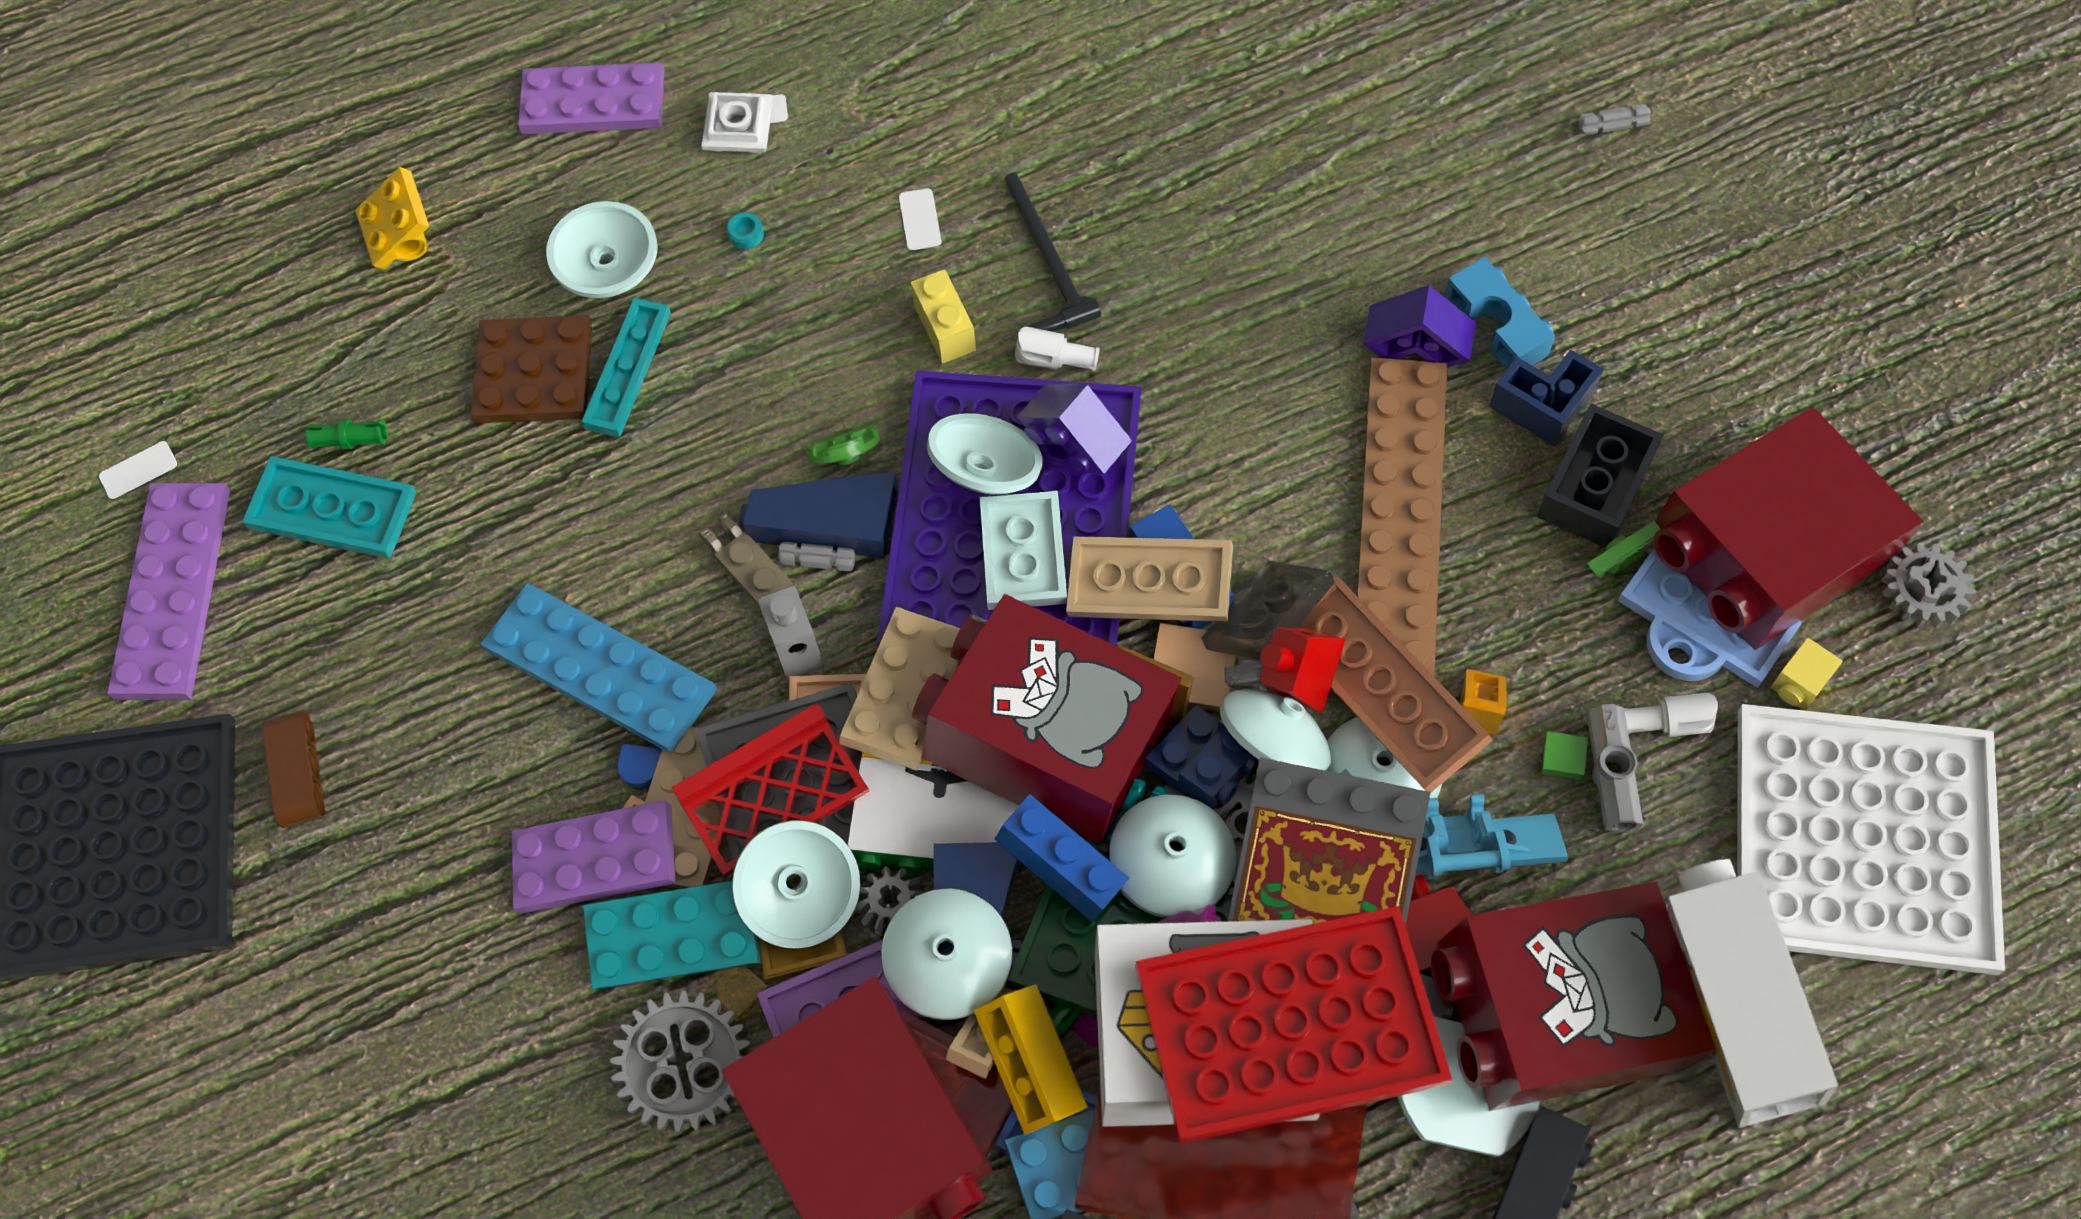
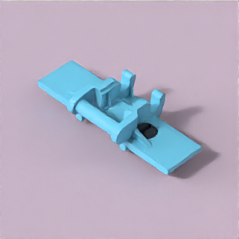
M1475 794L1470 795L1466 815L1443 817L1439 813L1438 798H1430L1415 875L1423 874L1427 875L1428 879H1437V877L1442 876V872L1494 868L1495 873H1504V871L1510 870V867L1568 861V854L1554 814L1491 819L1490 812L1484 811V795Z

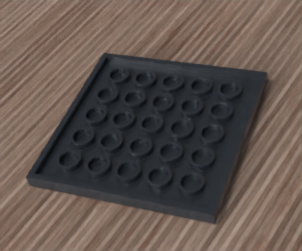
M231 714L0 746V982L232 949L235 719Z

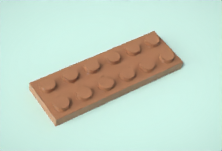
M1337 575L1276 626L1277 628H1311L1346 639L1331 689L1424 791L1433 792L1493 741L1487 731Z

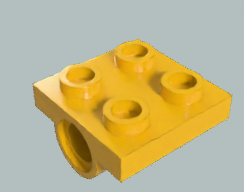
M399 167L355 210L372 265L381 269H386L395 259L400 261L415 260L424 255L428 249L424 231L429 228V224L412 172Z

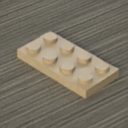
M1073 537L1066 612L1069 617L1228 621L1233 554L1232 541Z
M896 607L840 734L839 744L918 770L922 760L926 724L912 718L913 708L920 691L933 673L950 680L959 666L960 662L952 659L950 655L960 628Z
M690 727L672 754L662 749L644 803L648 804L666 800L672 805L676 884L666 885L665 887L674 889L707 885L714 859L672 789L676 784L706 768L695 730L697 728ZM708 802L695 810L701 822L719 826L721 816L717 803ZM707 831L713 842H715L717 833Z

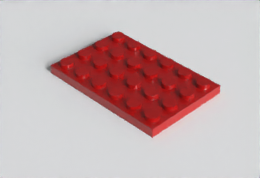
M1399 906L1143 959L1135 963L1179 1144L1447 1086L1453 1080Z

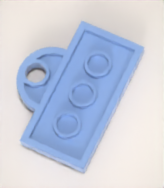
M1655 547L1618 599V602L1652 622L1646 641L1649 655L1656 666L1667 675L1684 681L1706 679L1714 675L1723 666L1758 688L1802 624L1801 621H1798L1779 636L1759 649L1754 650L1739 633L1728 632L1717 624L1709 611L1707 597L1685 572L1678 573L1669 569L1657 555ZM1672 648L1682 649L1687 653L1689 662L1684 664L1674 662L1669 657L1668 650Z

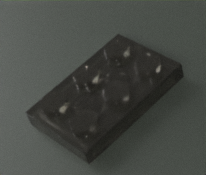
M1268 561L1229 605L1228 621H1215L1201 637L1206 649L1260 660L1261 651L1264 646L1271 643L1275 630L1278 627L1298 628L1300 623L1334 585L1335 582L1329 570Z

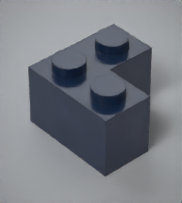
M1571 349L1551 376L1516 357L1496 383L1489 407L1555 446L1595 393L1604 369Z

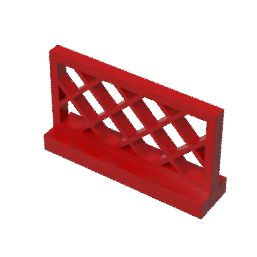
M818 703L672 787L680 805L724 877L734 872L738 857L728 863L723 859L719 852L723 834L745 839V848L748 842L756 836L754 832L760 813L782 818V822L801 820L817 823L869 792V788L845 749L839 744L838 738L828 724L826 716ZM825 735L832 747L828 762L805 757L809 743ZM801 748L800 756L792 754ZM836 755L840 759L843 766L834 764ZM781 759L797 762L792 783L771 779L770 774L773 764ZM803 764L826 769L821 790L798 785ZM765 769L763 777L756 775ZM832 771L849 774L856 785L855 788L843 795L826 791ZM746 780L761 784L756 805L733 800L737 785ZM767 785L790 790L785 811L762 806ZM729 790L727 798L720 797V795ZM796 792L819 797L814 812L807 816L790 813ZM824 798L833 800L822 807ZM708 802L725 805L719 826L701 822L695 810ZM731 806L753 811L748 833L725 828ZM707 831L717 833L715 842H713Z

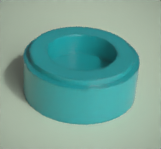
M738 213L731 217L726 225L728 239L738 249L747 250L754 248L760 244L764 237L762 222L753 213Z

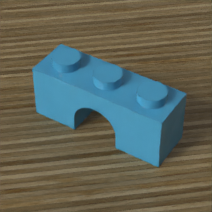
M1485 256L1449 277L1444 296L1448 301L1472 320L1482 316H1490L1498 319L1504 325L1495 331L1490 351L1506 370L1516 357L1533 366L1549 356L1555 339L1552 327L1546 320L1538 317L1530 308L1526 297L1522 293L1516 292L1506 281L1502 270L1497 266H1493Z

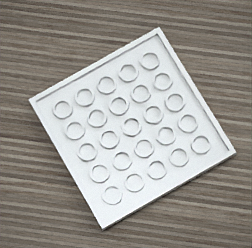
M1746 704L1740 706L1738 709L1737 877L1759 870L1788 951L2000 975L2005 971L1994 731Z

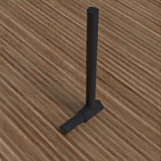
M1015 172L1009 173L1004 180L1066 301L1059 314L1026 327L1054 332L1062 328L1068 330L1101 317L1100 307L1095 298L1079 296L1018 174Z

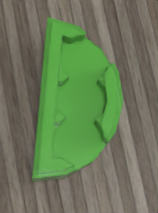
M873 424L810 445L805 449L808 461L813 464L838 462L839 465H847L859 460V454L873 448L880 441V435L877 425Z
M1653 521L1629 537L1621 535L1615 538L1606 546L1604 553L1587 564L1597 577L1602 578L1606 571L1613 575L1617 574L1644 556L1641 549L1654 542V535L1660 530V527Z

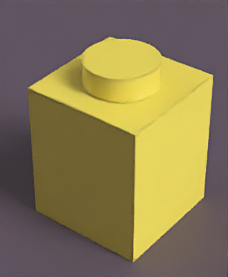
M1807 638L1781 671L1771 689L1776 691L1779 697L1787 704L1798 706L1806 711L1843 661L1810 638Z

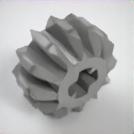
M886 866L882 870L883 878L881 879L869 873L867 880L871 887H860L859 897L862 900L856 904V911L858 914L864 915L861 920L863 927L867 929L875 926V934L879 938L885 935L892 918L907 902L925 893L918 891L921 883L917 877L907 880L908 874L903 868L897 872L895 877H892L889 867ZM892 898L893 902H895L897 898L899 904L894 908H890L889 904L885 907L884 901Z

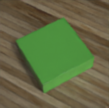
M1547 731L1544 738L1541 774L1582 780L1585 774L1588 738Z

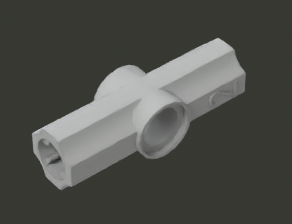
M1603 704L1589 709L1586 715L1594 759L1592 778L1598 786L1604 829L1613 833H1621L1641 828L1643 819L1635 777L1637 758L1630 747L1624 707H1619L1616 704ZM1610 762L1619 765L1623 773L1611 772L1605 763Z

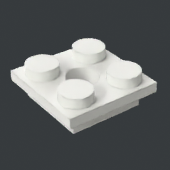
M709 92L702 149L717 152H766L773 96L771 94ZM737 115L745 117L738 123L729 122L730 119Z

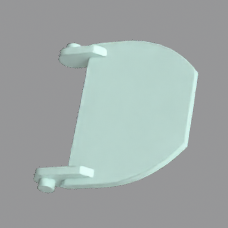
M1433 1016L1453 1080L1447 1086L1397 1096L1403 1112L1416 1134L1423 1141L1493 1157L1501 1156L1512 1148L1527 1131L1540 1101L1489 1111L1483 1089H1472L1469 1087L1459 1067L1457 1043L1460 1036L1466 1035L1463 1024Z

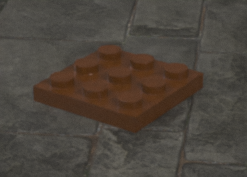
M590 316L479 320L471 417L474 423L583 419L588 402L592 321Z

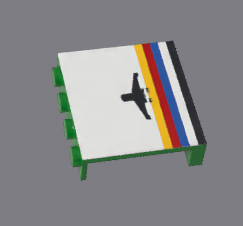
M862 752L859 774L869 788V792L854 801L848 847L855 857L857 866L863 869L878 870L881 866L897 867L898 871L903 868L907 871V874H920L922 870L934 871L933 844L997 842L994 839L1000 828L1019 806L923 758L918 770H914Z

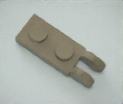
M723 513L718 517L722 529L733 539L725 547L722 546L716 535L707 527L699 531V535L704 543L715 554L717 562L759 608L758 599L794 586L790 579L749 535H746V532L740 530L728 514Z

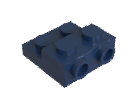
M1196 705L1145 758L1144 767L1184 796L1198 800L1214 810L1220 802L1225 805L1233 798L1239 787L1238 782L1245 775L1251 777L1256 773L1259 759L1243 748L1223 723Z

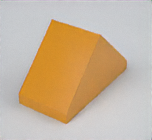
M1466 669L1460 704L1489 735L1496 736L1507 707L1506 677Z

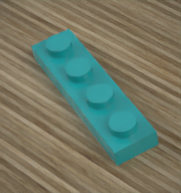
M638 298L633 299L583 417L582 424L585 430L620 438L670 318L671 311L668 305Z

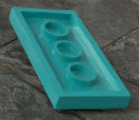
M270 456L242 523L250 530L390 559L417 492L413 485Z
M732 881L583 905L592 989L595 990L761 963L758 936L747 927L737 911L733 899Z

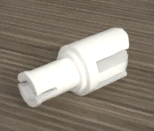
M1025 326L1018 333L1015 360L1018 363L1057 370L1058 367L1062 368V364L1095 371L1100 348L1068 343L1067 338H1064V334Z
M1710 693L1663 697L1662 701H1659V706L1624 708L1628 734L1662 730L1664 734L1666 733L1667 737L1710 733L1715 727L1718 701Z

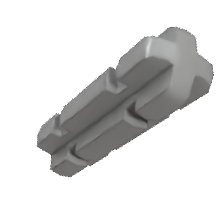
M1645 104L1631 106L1630 110H1627V107L1599 111L1597 115H1594V112L1582 114L1578 119L1579 131L1583 135L1597 134L1598 130H1601L1603 133L1627 129L1631 127V124H1634L1635 127L1646 126L1650 123V109Z
M784 541L780 544L778 559L784 565L795 566L796 562H800V566L832 569V566H837V570L851 571L855 563V552L852 548L838 547L837 550H833V546L805 543L798 547L795 542Z

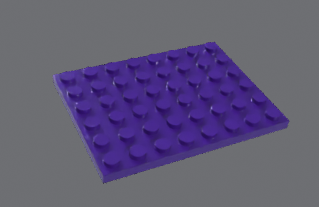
M916 370L877 638V649L896 607L958 628L962 627L970 614H974L986 621L994 610H988L980 497L1058 491L1068 598L1073 537L1128 538L1141 387ZM1045 384H1087L1132 440L1105 474L1081 473L1070 464L1068 460L1069 455L1061 445L1037 444L1043 461L1039 477L1029 487L1009 494L980 493L954 483L940 472L932 462L927 450V440L931 428L941 419L956 414L969 413L995 417L1025 432L1026 427L1017 416ZM1067 604L1033 606L1117 647L1120 618L1069 617L1066 612Z

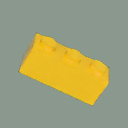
M1036 984L1004 995L973 1010L1024 1135L1088 1108Z

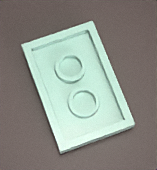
M1058 491L980 497L988 610L995 609L1004 593L1032 607L1067 604Z

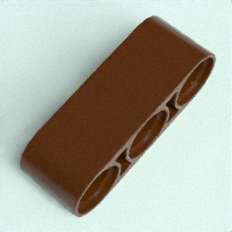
M302 710L264 720L262 726L271 798L278 824L281 828H286L324 818L325 804L315 733L307 711Z

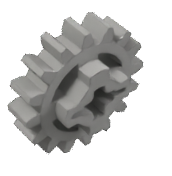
M1917 543L1912 551L1904 547L1897 557L1893 556L1886 566L1887 571L1882 576L1881 581L1888 585L1883 590L1882 595L1894 598L1889 608L1891 610L1901 608L1904 611L1901 618L1903 621H1907L1913 616L1917 618V627L1920 628L1923 627L1927 620L1931 621L1935 629H1938L1944 621L1951 625L1970 607L1969 601L1976 592V590L1968 587L1975 579L1974 575L1963 574L1962 572L1967 565L1966 561L1955 563L1952 560L1955 552L1952 550L1945 555L1940 554L1939 544H1934L1929 551L1925 550L1922 543Z

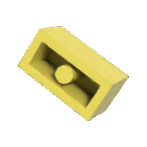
M943 269L912 281L911 288L914 307L941 363H946L976 351L974 327L946 270Z

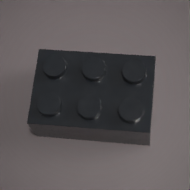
M1590 404L1544 495L1537 517L1606 548L1615 539L1664 434L1594 404Z

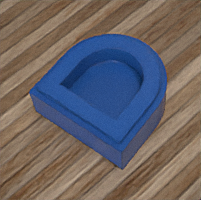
M623 744L618 761V772L624 783L634 789L649 787L662 749Z

